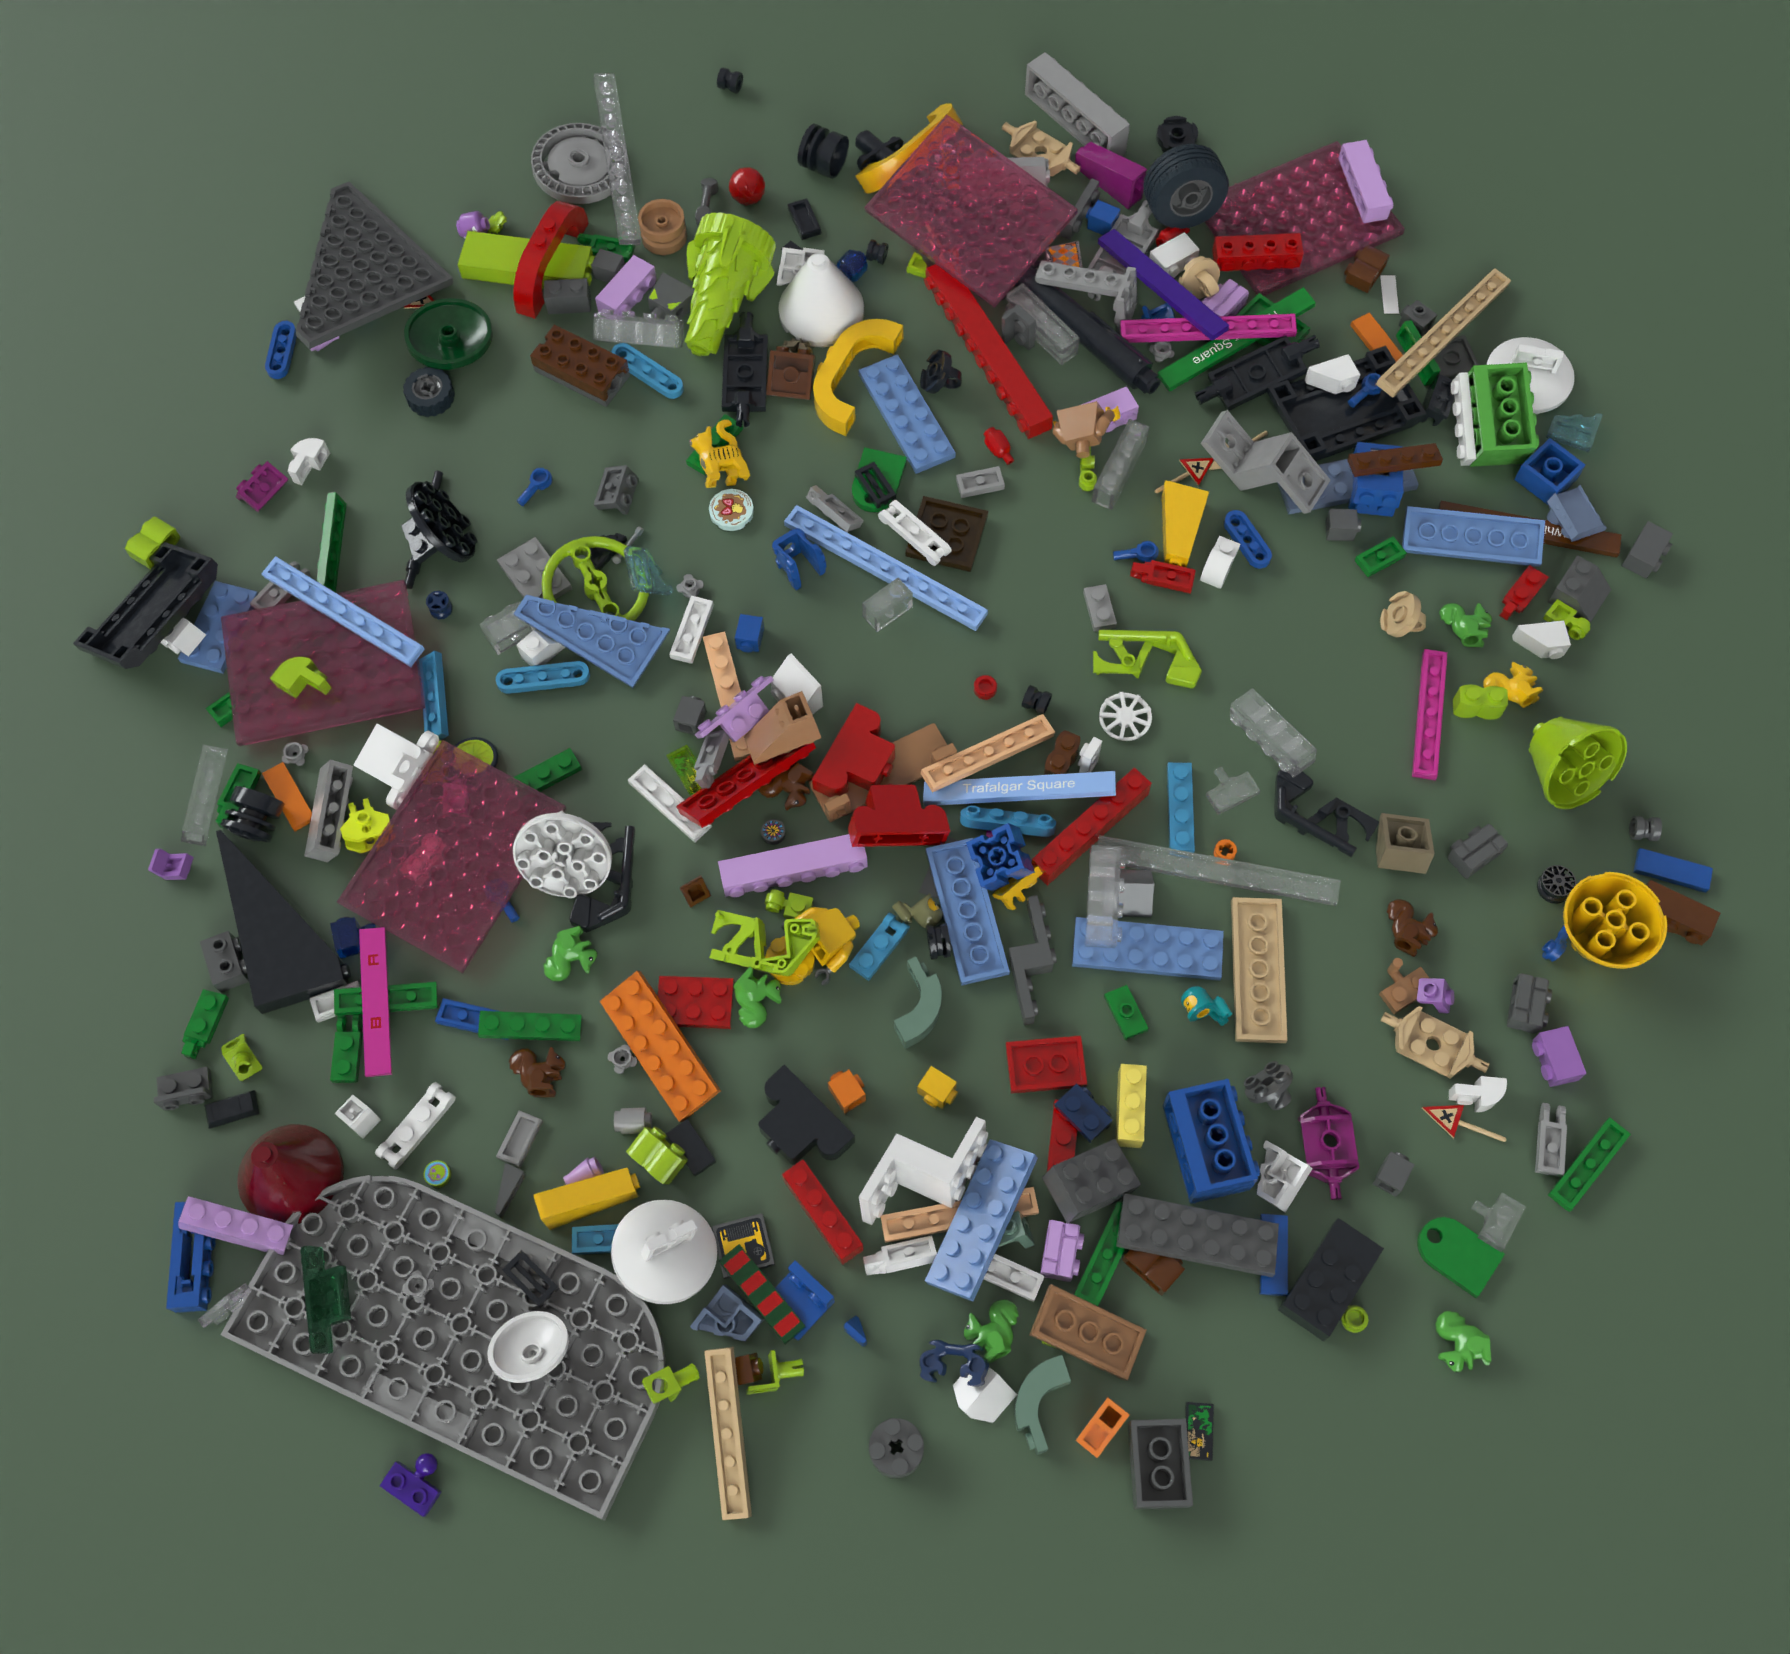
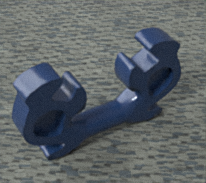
M932 1340L929 1344L936 1346V1348L928 1350L920 1356V1376L926 1381L937 1382L933 1375L937 1371L939 1375L945 1376L947 1364L942 1361V1357L945 1355L963 1356L968 1360L960 1368L961 1377L967 1378L969 1374L972 1376V1379L967 1384L973 1387H980L985 1384L984 1379L989 1370V1363L984 1357L976 1354L977 1351L984 1350L980 1345L973 1343L957 1345L948 1344L942 1340Z

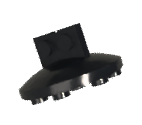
M428 481L415 482L406 490V502L412 518L402 525L406 540L409 542V548L414 561L421 564L437 551L457 562H466L475 554L477 538L472 532H467L463 536V530L469 527L471 523L464 514L461 515L450 501L448 494L443 489L437 490Z

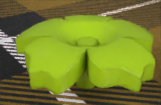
M502 211L490 217V229L487 230V233L498 234L501 231L504 223L507 222V217L504 216Z

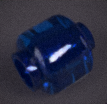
M856 250L845 252L836 265L851 282L859 280L868 269L865 254Z

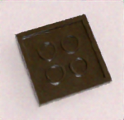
M923 496L917 518L942 538L952 550L947 556L943 555L938 564L971 572L988 518V511ZM908 543L905 557L928 562L925 556ZM934 545L931 547V549H932L933 551H935L936 549H938V548H937L936 546H934Z

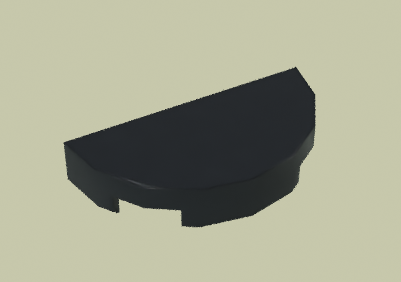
M619 533L600 536L614 539L623 544L627 541V537ZM590 548L591 561L595 569L599 571L616 554V552L604 548Z

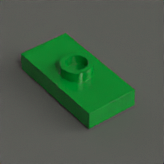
M1128 985L1104 994V998L1125 1040L1148 1031L1149 1028Z

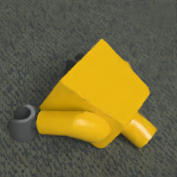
M810 907L795 917V919H813L819 925L820 940L811 951L822 966H827L825 969H818L815 972L816 979L822 973L827 975L826 979L821 983V985H827L830 982V974L832 972L835 973L847 961L854 947L852 943L856 936L854 930L859 928L860 923L855 915L845 918L837 908L828 910L827 908ZM783 922L782 925H781V928H782L783 930H784V922Z

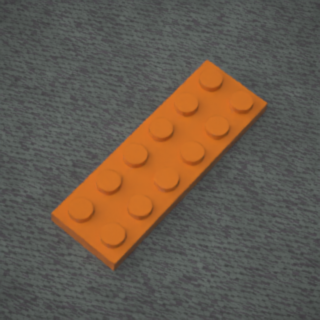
M641 971L634 972L600 1000L601 1005L679 1122L685 1121L721 1092Z

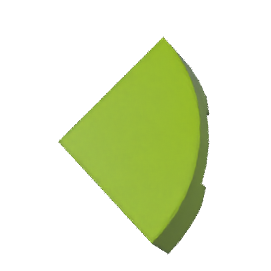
M913 253L907 266V273L926 278V268L928 266L920 254Z

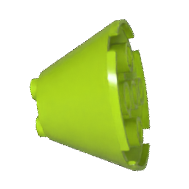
M1562 716L1551 719L1545 724L1539 723L1533 729L1534 736L1529 747V753L1532 756L1545 798L1559 809L1576 808L1601 793L1599 789L1607 780H1614L1624 763L1627 753L1626 738L1616 728L1566 719Z

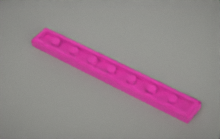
M1296 315L1219 316L1229 324V330L1214 340L1274 338L1286 335L1287 337H1296ZM1185 318L1120 321L1121 336L1129 343L1210 340Z

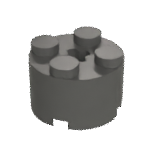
M890 1418L879 1424L873 1431L869 1441V1454L874 1467L882 1475L889 1478L906 1477L915 1472L922 1461L924 1452L923 1439L919 1430L909 1421ZM900 1442L903 1452H897L895 1455L891 1454L892 1448L890 1444L896 1445Z

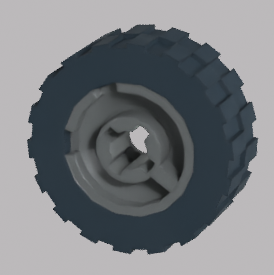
M429 367L417 369V371L412 372L406 378V382L403 385V393L408 406L417 415L425 417L437 416L449 409L450 405L454 402L455 393L451 380L441 369Z

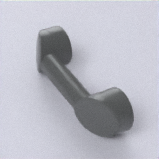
M705 178L701 181L703 196L701 206L697 208L695 213L697 226H699L703 216L711 214L709 208L711 195L718 192V182L716 179Z

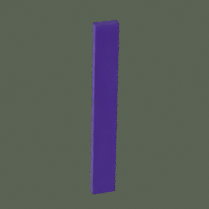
M1116 229L1098 238V245L1125 268H1136V277L1211 341L1229 330V324Z

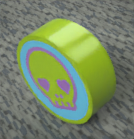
M432 1161L425 1167L424 1179L430 1186L440 1188L450 1181L451 1170L443 1161Z

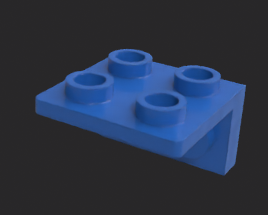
M795 1260L788 1267V1275L775 1289L806 1326L805 1329L794 1337L799 1341L833 1305L835 1300L834 1296Z

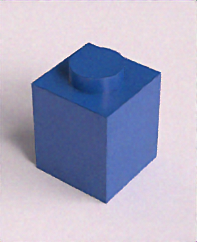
M1097 200L1094 207H1090L1086 214V219H1088L1087 229L1105 235L1110 232L1117 221L1121 209Z
M740 614L735 634L736 649L746 653L760 651L764 632L763 617Z

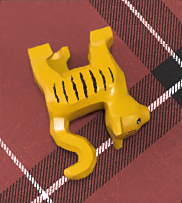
M721 420L716 426L718 435L729 442L727 446L715 448L712 446L710 426L706 428L705 432L699 433L695 438L690 439V446L699 454L700 465L707 474L706 488L716 487L717 480L720 479V471L727 473L726 486H735L738 477L743 478L744 481L750 477L747 463L742 457L735 437L725 431L726 427L732 425L730 420Z

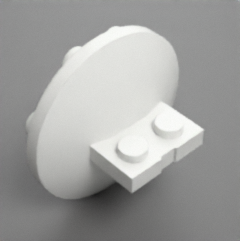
M1521 337L1505 341L1493 350L1486 365L1527 363L1528 370L1531 371L1532 376L1530 391L1534 394L1532 408L1535 414L1548 412L1559 407L1568 398L1574 385V370L1564 351L1541 339Z
M563 810L557 813L543 814L529 820L519 830L513 845V858L520 874L533 888L555 896L574 898L579 894L586 895L591 893L605 882L611 869L612 852L605 836L588 821L574 815L565 814Z
M655 1200L637 1206L621 1220L613 1236L611 1259L617 1277L632 1294L651 1303L673 1304L691 1298L709 1281L716 1265L717 1244L710 1225L696 1210L672 1200Z

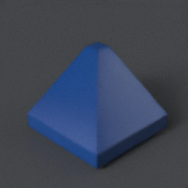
M854 1316L844 1324V1330L862 1347H865L867 1340L860 1319Z

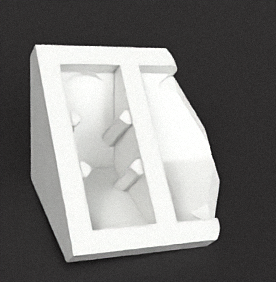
M990 1367L984 1379L985 1384L980 1387H973L967 1384L972 1379L970 1374L967 1378L960 1376L953 1384V1389L958 1407L971 1419L994 1423L1017 1396L1012 1388Z

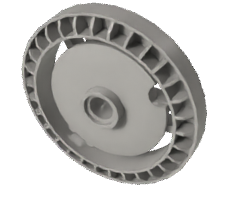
M569 123L555 127L542 135L533 148L531 166L537 184L551 197L566 203L589 204L607 198L621 186L626 175V154L620 141L609 131L592 124ZM609 152L613 157L615 164L612 171L606 177L610 169V156L608 154Z

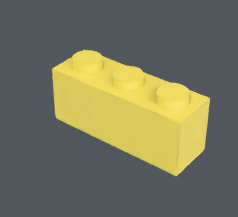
M1121 1064L1118 1071L1115 1139L1120 1147L1141 1148L1144 1142L1147 1066Z

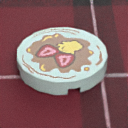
M737 489L722 490L712 498L709 505L711 521L718 525L720 529L735 531L744 528L748 522L750 523L753 518L754 507L752 499L745 492Z

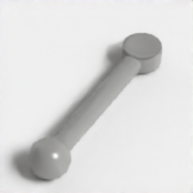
M642 527L636 528L635 534L627 542L626 546L630 547L636 538L642 535L644 531ZM620 554L615 555L612 561L615 564H619L622 556Z

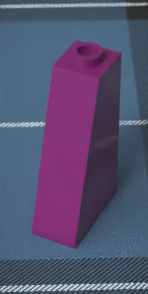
M1091 141L1077 150L1075 164L1081 166L1080 172L1090 180L1095 179L1099 181V187L1125 208L1130 209L1143 198L1144 180L1147 173L1145 167Z

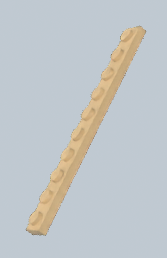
M1494 268L1378 379L1376 385L1391 397H1394L1500 295L1512 280Z

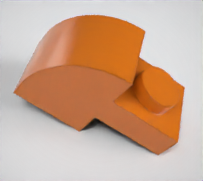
M1107 1397L1075 1441L1098 1458L1130 1414Z

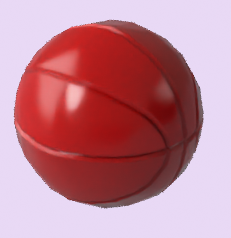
M742 167L732 174L729 181V191L732 198L739 204L753 205L762 199L765 192V181L756 169Z

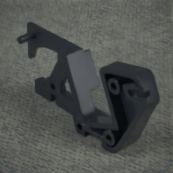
M1289 764L1279 770L1275 781L1274 815L1279 822L1284 825L1287 822L1296 827L1298 833L1302 835L1309 833L1352 857L1357 847L1348 843L1347 827L1350 816L1361 824L1366 833L1365 840L1369 841L1379 821L1337 797L1318 809L1317 813L1308 819L1299 815L1297 812L1298 806H1292L1290 803L1309 791L1313 786V780L1294 764ZM1334 811L1337 818L1335 835L1316 825Z
M589 822L600 832L612 827L611 822ZM625 826L624 838H618L614 843L609 844L612 855L623 852L622 874L610 869L606 880L620 885L618 891H614L615 897L611 905L583 894L577 895L569 918L573 927L581 926V929L587 933L615 921L630 912L632 904L631 888H633L634 826Z

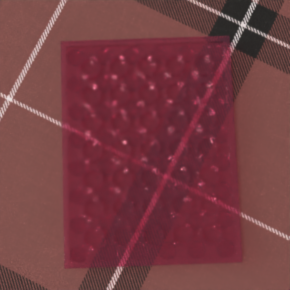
M948 115L940 121L864 207L865 212L994 308L1078 213L1076 207Z
M1338 141L1230 186L1221 208L1215 215L1205 221L1215 237L1301 234L1304 254L1300 268L1240 270L1256 294L1260 293L1264 296L1356 255L1359 249L1363 250L1367 244L1376 247L1403 235L1405 228L1391 210L1388 219L1363 223L1338 159L1342 148Z
M404 580L337 593L415 641L407 586ZM303 601L221 617L235 739L238 746L425 708L418 659L412 667H409ZM293 657H306L311 659L318 670L328 677L326 681L331 686V689L325 695L307 684L295 699L277 688L270 677L284 661Z
M442 740L337 903L378 927H385L387 932L455 970L464 973L523 879L513 858V845L519 830L529 820L537 816L557 813L562 810L565 812L567 808L558 801Z

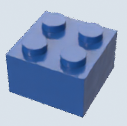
M1549 438L1521 465L1514 480L1548 505L1547 501L1555 493L1557 495L1565 492L1579 478L1585 464Z

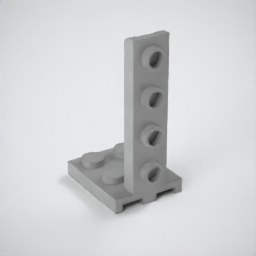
M1041 261L1035 276V281L1039 284L1116 297L1113 304V311H1116L1114 325H1117V333L1120 335V321L1132 320L1138 303L1136 268L1127 267L1125 275Z

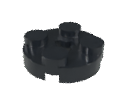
M1182 116L1166 118L1163 124L1158 126L1156 140L1162 152L1164 153L1184 144H1196L1198 138L1197 126L1193 122L1190 124L1186 121L1187 118ZM1174 133H1178L1180 137L1174 136Z

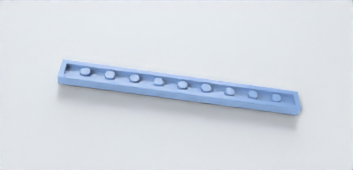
M798 505L794 507L784 521V525L787 528L803 530L807 539L974 631L979 628L988 615L986 608Z

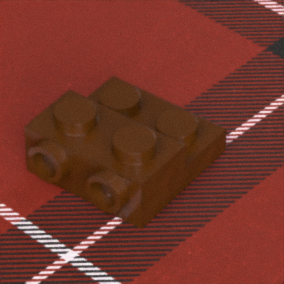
M776 346V351L770 350L766 395L810 400L816 355H811V350L798 349V353L789 352L788 347Z

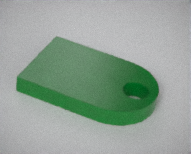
M864 447L858 469L875 462L897 496L906 467L907 457ZM870 470V474L872 475V477L874 478V480L876 481L884 495H887L886 491L884 490V488L882 487V485L880 484L872 470ZM862 474L867 483L869 484V486L871 487V489L873 490V492L875 493V495L877 496V498L879 499L880 497L878 496V494L875 492V490L873 489L865 475ZM854 478L852 497L860 509L867 512H881L889 508L892 500H889L886 505L884 503L881 504V507L878 509L873 503H867L865 500L869 496L857 478Z
M1439 1217L1431 1220L1421 1229L1418 1235L1417 1246L1422 1259L1430 1267L1474 1298L1480 1295L1505 1253L1457 1220L1448 1217ZM1428 1230H1435L1439 1233V1243L1429 1241L1427 1237Z

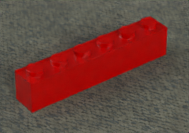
M1134 767L1116 783V796L1100 797L1032 858V865L1038 866L1043 873L1038 878L1048 886L1149 795L1152 783Z

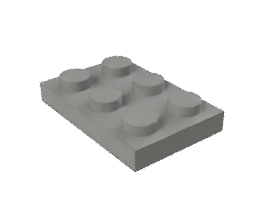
M534 537L497 559V562L523 598L526 595L543 598L542 575L550 556L537 538ZM558 567L552 578V591L555 599L572 590L570 582Z

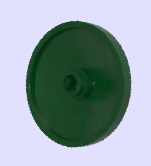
M456 298L439 299L421 306L409 317L404 328V339L412 357L421 364L436 369H456L477 361L486 353L493 337L491 322L486 312L470 301Z

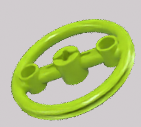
M598 536L575 539L556 550L548 560L542 575L544 599L557 603L552 591V578L562 560L570 556L572 557L573 565L581 570L585 578V595L589 599L596 601L601 613L613 612L615 613L614 616L635 621L646 606L650 584L646 567L632 549L619 541ZM595 547L612 550L626 558L635 569L639 579V594L634 606L625 615H621L618 605L611 601L607 593V577L603 572L595 569L591 561V551L589 548ZM584 555L586 558L579 559L577 556Z

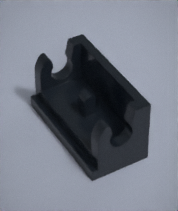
M1439 374L1430 384L1422 405L1427 414L1425 419L1420 422L1423 423L1427 421V418H1433L1435 420L1432 426H1437L1443 419L1448 418L1455 398L1454 394L1451 393L1452 379Z

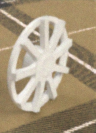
M1119 692L1104 701L1100 708L1099 721L1103 730L1109 736L1121 741H1132L1142 737L1149 730L1152 722L1151 708L1138 694ZM1120 698L1122 707L1119 708L1112 701ZM1125 698L1133 699L1129 707H1126ZM1137 702L1144 707L1143 709L1133 711ZM1109 705L1116 713H1104V710ZM1147 713L1148 720L1145 721L1137 718L1136 715ZM1103 718H1116V720L1106 727ZM1134 722L1145 726L1141 733L1134 726ZM1116 725L1121 726L1120 736L1110 732ZM1130 727L1135 736L1124 737L1125 728Z

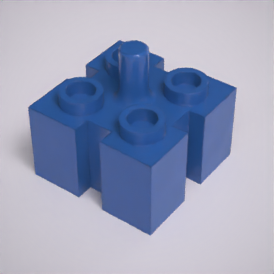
M1007 823L992 830L993 837L991 838L981 835L966 842L971 859L980 865L975 871L982 888L994 891L1008 885L1009 877L1019 880L1035 873L1029 854L1021 851V848L1026 845L1019 827Z

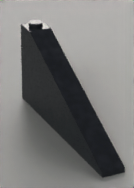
M221 830L216 831L254 1007L261 1014L309 1000L311 997L349 984L348 978L351 977V972L348 964H343L339 957Z

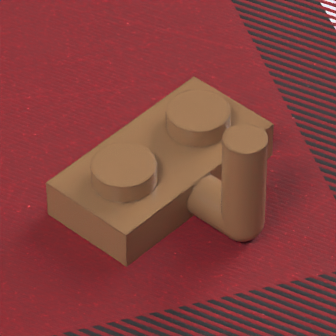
M1395 958L1387 969L1388 974L1395 983L1379 994L1393 1014L1398 1013L1417 1001L1419 979L1429 978L1422 967L1403 977L1399 972L1403 965V961L1400 958Z

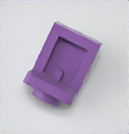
M155 849L148 870L165 880H186L194 857L187 853L169 854L162 849Z
M1419 979L1417 1001L1423 1004H1433L1439 1013H1449L1450 1005L1454 1004L1455 996L1454 991L1446 980Z

